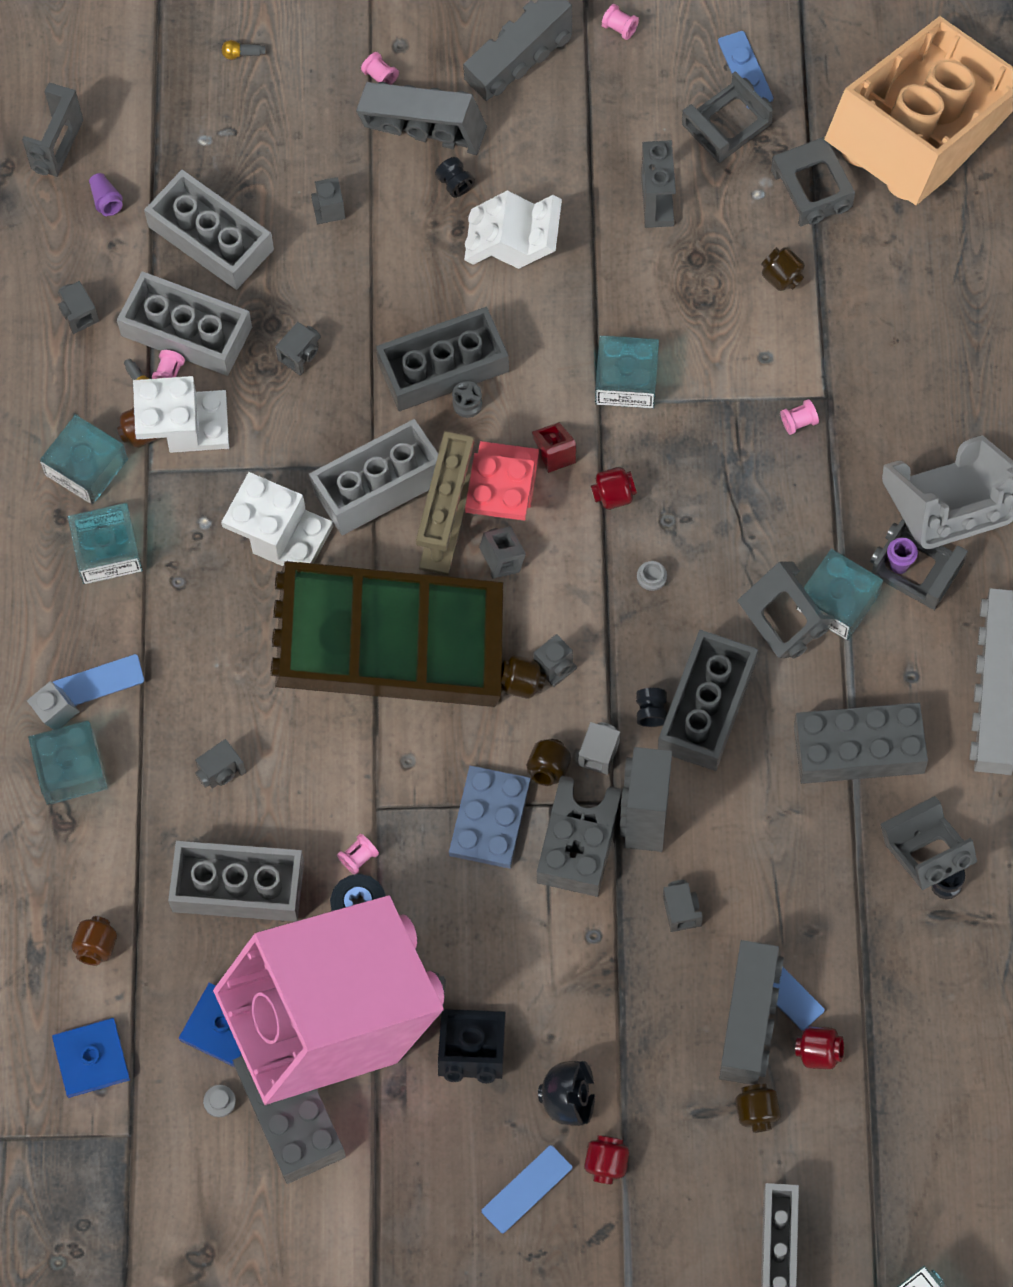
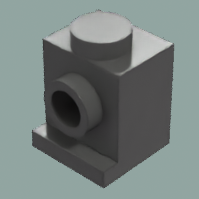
M338 177L315 181L316 193L311 194L317 225L345 219L344 203Z
M80 281L64 285L59 289L58 294L62 302L58 306L64 318L68 319L73 334L99 322L96 308Z
M297 322L275 346L278 361L301 376L304 373L303 364L306 361L310 362L317 354V342L321 338L318 331L311 326L305 327Z
M512 527L493 528L483 533L479 548L491 569L490 575L492 579L519 573L526 553Z
M558 634L554 635L533 652L534 660L540 663L541 672L546 674L545 679L553 687L577 669V666L573 663V650Z
M226 739L195 759L198 768L195 774L205 788L210 785L213 789L217 785L227 784L233 779L237 771L241 776L246 773L244 762Z
M677 880L669 883L668 887H663V900L670 932L701 927L702 912H695L699 910L698 897L696 892H690L689 883L686 880Z

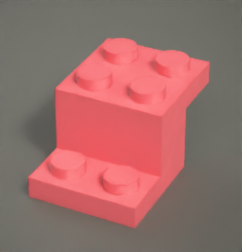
M480 441L479 451L474 453L465 513L525 521L527 508H531L539 449Z

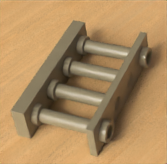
M444 431L416 539V545L424 547L419 570L449 575L465 513L472 464H469L474 445V437Z

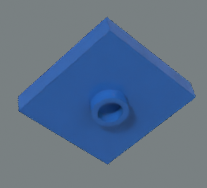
M208 983L180 1034L179 1040L235 1068L232 1060L242 1056L213 992L216 985Z
M114 1018L52 1035L68 1098L130 1081Z

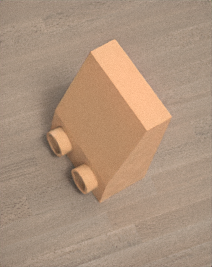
M939 16L845 88L824 140L841 151L842 156L847 162L857 167H863L887 184L889 191L900 199L909 200L914 205H917L948 180L1013 112V66Z

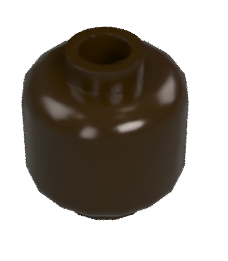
M776 247L761 263L764 267L761 272L762 276L778 291H783L788 286L793 290L804 279V276L801 274L805 267L804 262L787 247L780 250Z
M518 655L510 657L508 661H503L501 685L506 694L529 699L534 696L537 690L542 691L546 674L541 672V665L538 661Z
M557 739L540 740L535 743L526 764L527 771L531 775L532 780L537 784L543 786L557 784L560 777L565 776L571 762V754L564 744Z
M766 1083L742 1087V1093L735 1098L739 1123L744 1127H752L753 1133L772 1130L771 1123L777 1122L781 1117L776 1091L767 1088Z

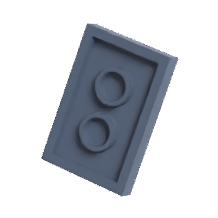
M469 766L449 849V856L510 869L531 782L530 778Z

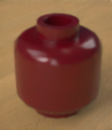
M615 467L597 473L595 477L596 484L591 485L595 502L602 501L603 507L607 510L630 504L633 501V495L637 494L631 471L626 472L623 467Z
M807 1027L802 1037H797L795 1054L797 1057H801L803 1065L807 1068L833 1069L838 1062H842L844 1057L843 1036H839L834 1028Z
M598 1135L597 1140H592L588 1143L584 1169L587 1173L594 1175V1182L612 1185L613 1179L623 1178L626 1174L629 1149L623 1145V1139Z

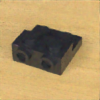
M444 1009L441 1012L438 1076L444 1077L449 1082H459L463 1077L476 1078L479 1082L485 1084L492 1083L495 1079H502L506 1012Z

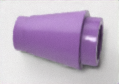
M97 173L89 179V184L96 210L104 216L117 214L123 206L122 195L104 174Z
M897 538L889 544L887 554L891 570L896 574H903L916 560L918 549L910 539Z

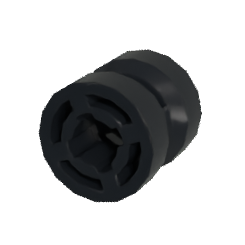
M458 157L448 158L435 171V176L441 183H446V190L453 198L467 193L475 183L474 177L468 171L463 170V163Z
M661 688L638 690L636 692V702L640 706V710L637 712V724L643 727L663 726L667 717V711L664 710V705L667 703V692Z
M961 870L932 885L931 889L934 894L942 899L956 897L961 892L962 885L964 884L965 870Z

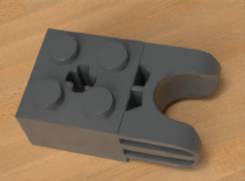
M568 776L560 777L537 868L538 884L595 897L599 896L620 807L621 788H607L604 799L599 805L593 808H584L579 806L573 798V778ZM572 852L579 853L577 854L576 858L570 857V853Z

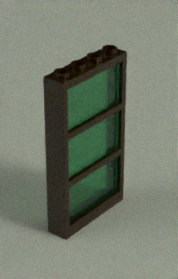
M285 561L282 570L276 572L275 589L280 590V598L274 602L273 618H278V629H273L272 647H277V658L272 657L270 675L276 676L275 687L495 707L501 697L503 582Z

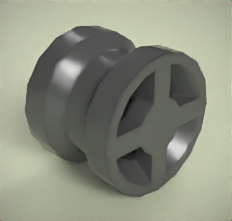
M471 381L458 383L452 392L454 411L459 416L465 418L476 416L482 408L480 387Z

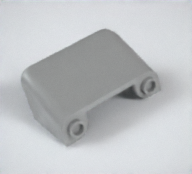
M983 435L963 442L958 448L955 463L913 476H910V467L903 461L888 463L883 467L882 482L915 541L925 549L936 548L1008 525L1013 521V460Z

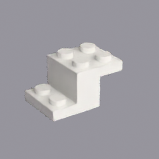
M507 190L472 208L468 218L469 229L465 241L466 251L464 260L474 265L493 256L519 269L556 251L562 199L551 195L533 204Z
M193 376L133 380L136 439L167 437L170 453L229 449L226 390L196 392Z
M248 472L221 522L223 528L249 538L253 554L281 566L284 565L285 561L314 564L333 528V521L305 509L302 494Z

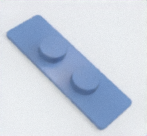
M740 31L719 38V46L731 73L736 71L742 78H747L753 85L754 91L761 98L765 97L769 102H772L774 99L745 32Z
M134 654L53 681V683L62 688L76 706L142 684L145 679L139 657Z
M782 967L780 983L773 984V987L779 988L777 1006L801 1030H805L824 1013V1008Z
M548 1146L481 1210L482 1214L500 1233H505L572 1170V1165L553 1146Z

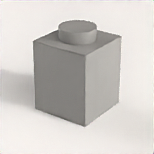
M51 681L27 700L43 723L55 731L80 712L64 690Z
M590 722L579 752L578 766L608 775L620 742V731H617L614 726L608 723L599 722L595 724Z

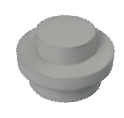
M648 561L639 567L637 581L642 588L655 591L665 585L667 571L661 563Z
M215 1085L205 1093L203 1104L211 1116L221 1118L229 1115L234 1110L236 1098L229 1087Z

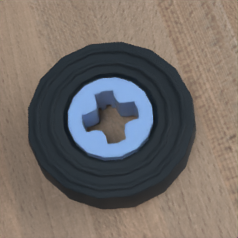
M363 874L349 875L340 880L333 889L330 898L331 911L353 906L351 900L353 898L358 899L360 895L363 897L364 902L385 897V891L380 883L371 876Z

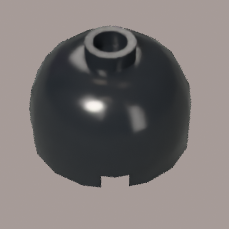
M586 1061L561 1062L549 1070L543 1084L539 1085V1102L543 1103L544 1109L551 1119L559 1124L580 1126L588 1124L591 1120L595 1094L588 1096V1084H594L593 1074Z

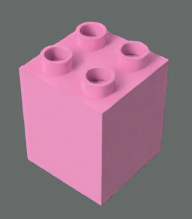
M390 895L254 933L214 988L213 992L264 1105L397 1064L444 1010L442 984L435 973L425 971L415 950L417 946L415 927L406 915L398 914Z

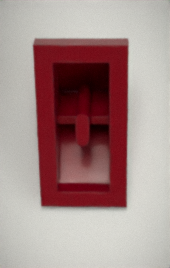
M560 422L532 432L548 473L576 463L575 440Z

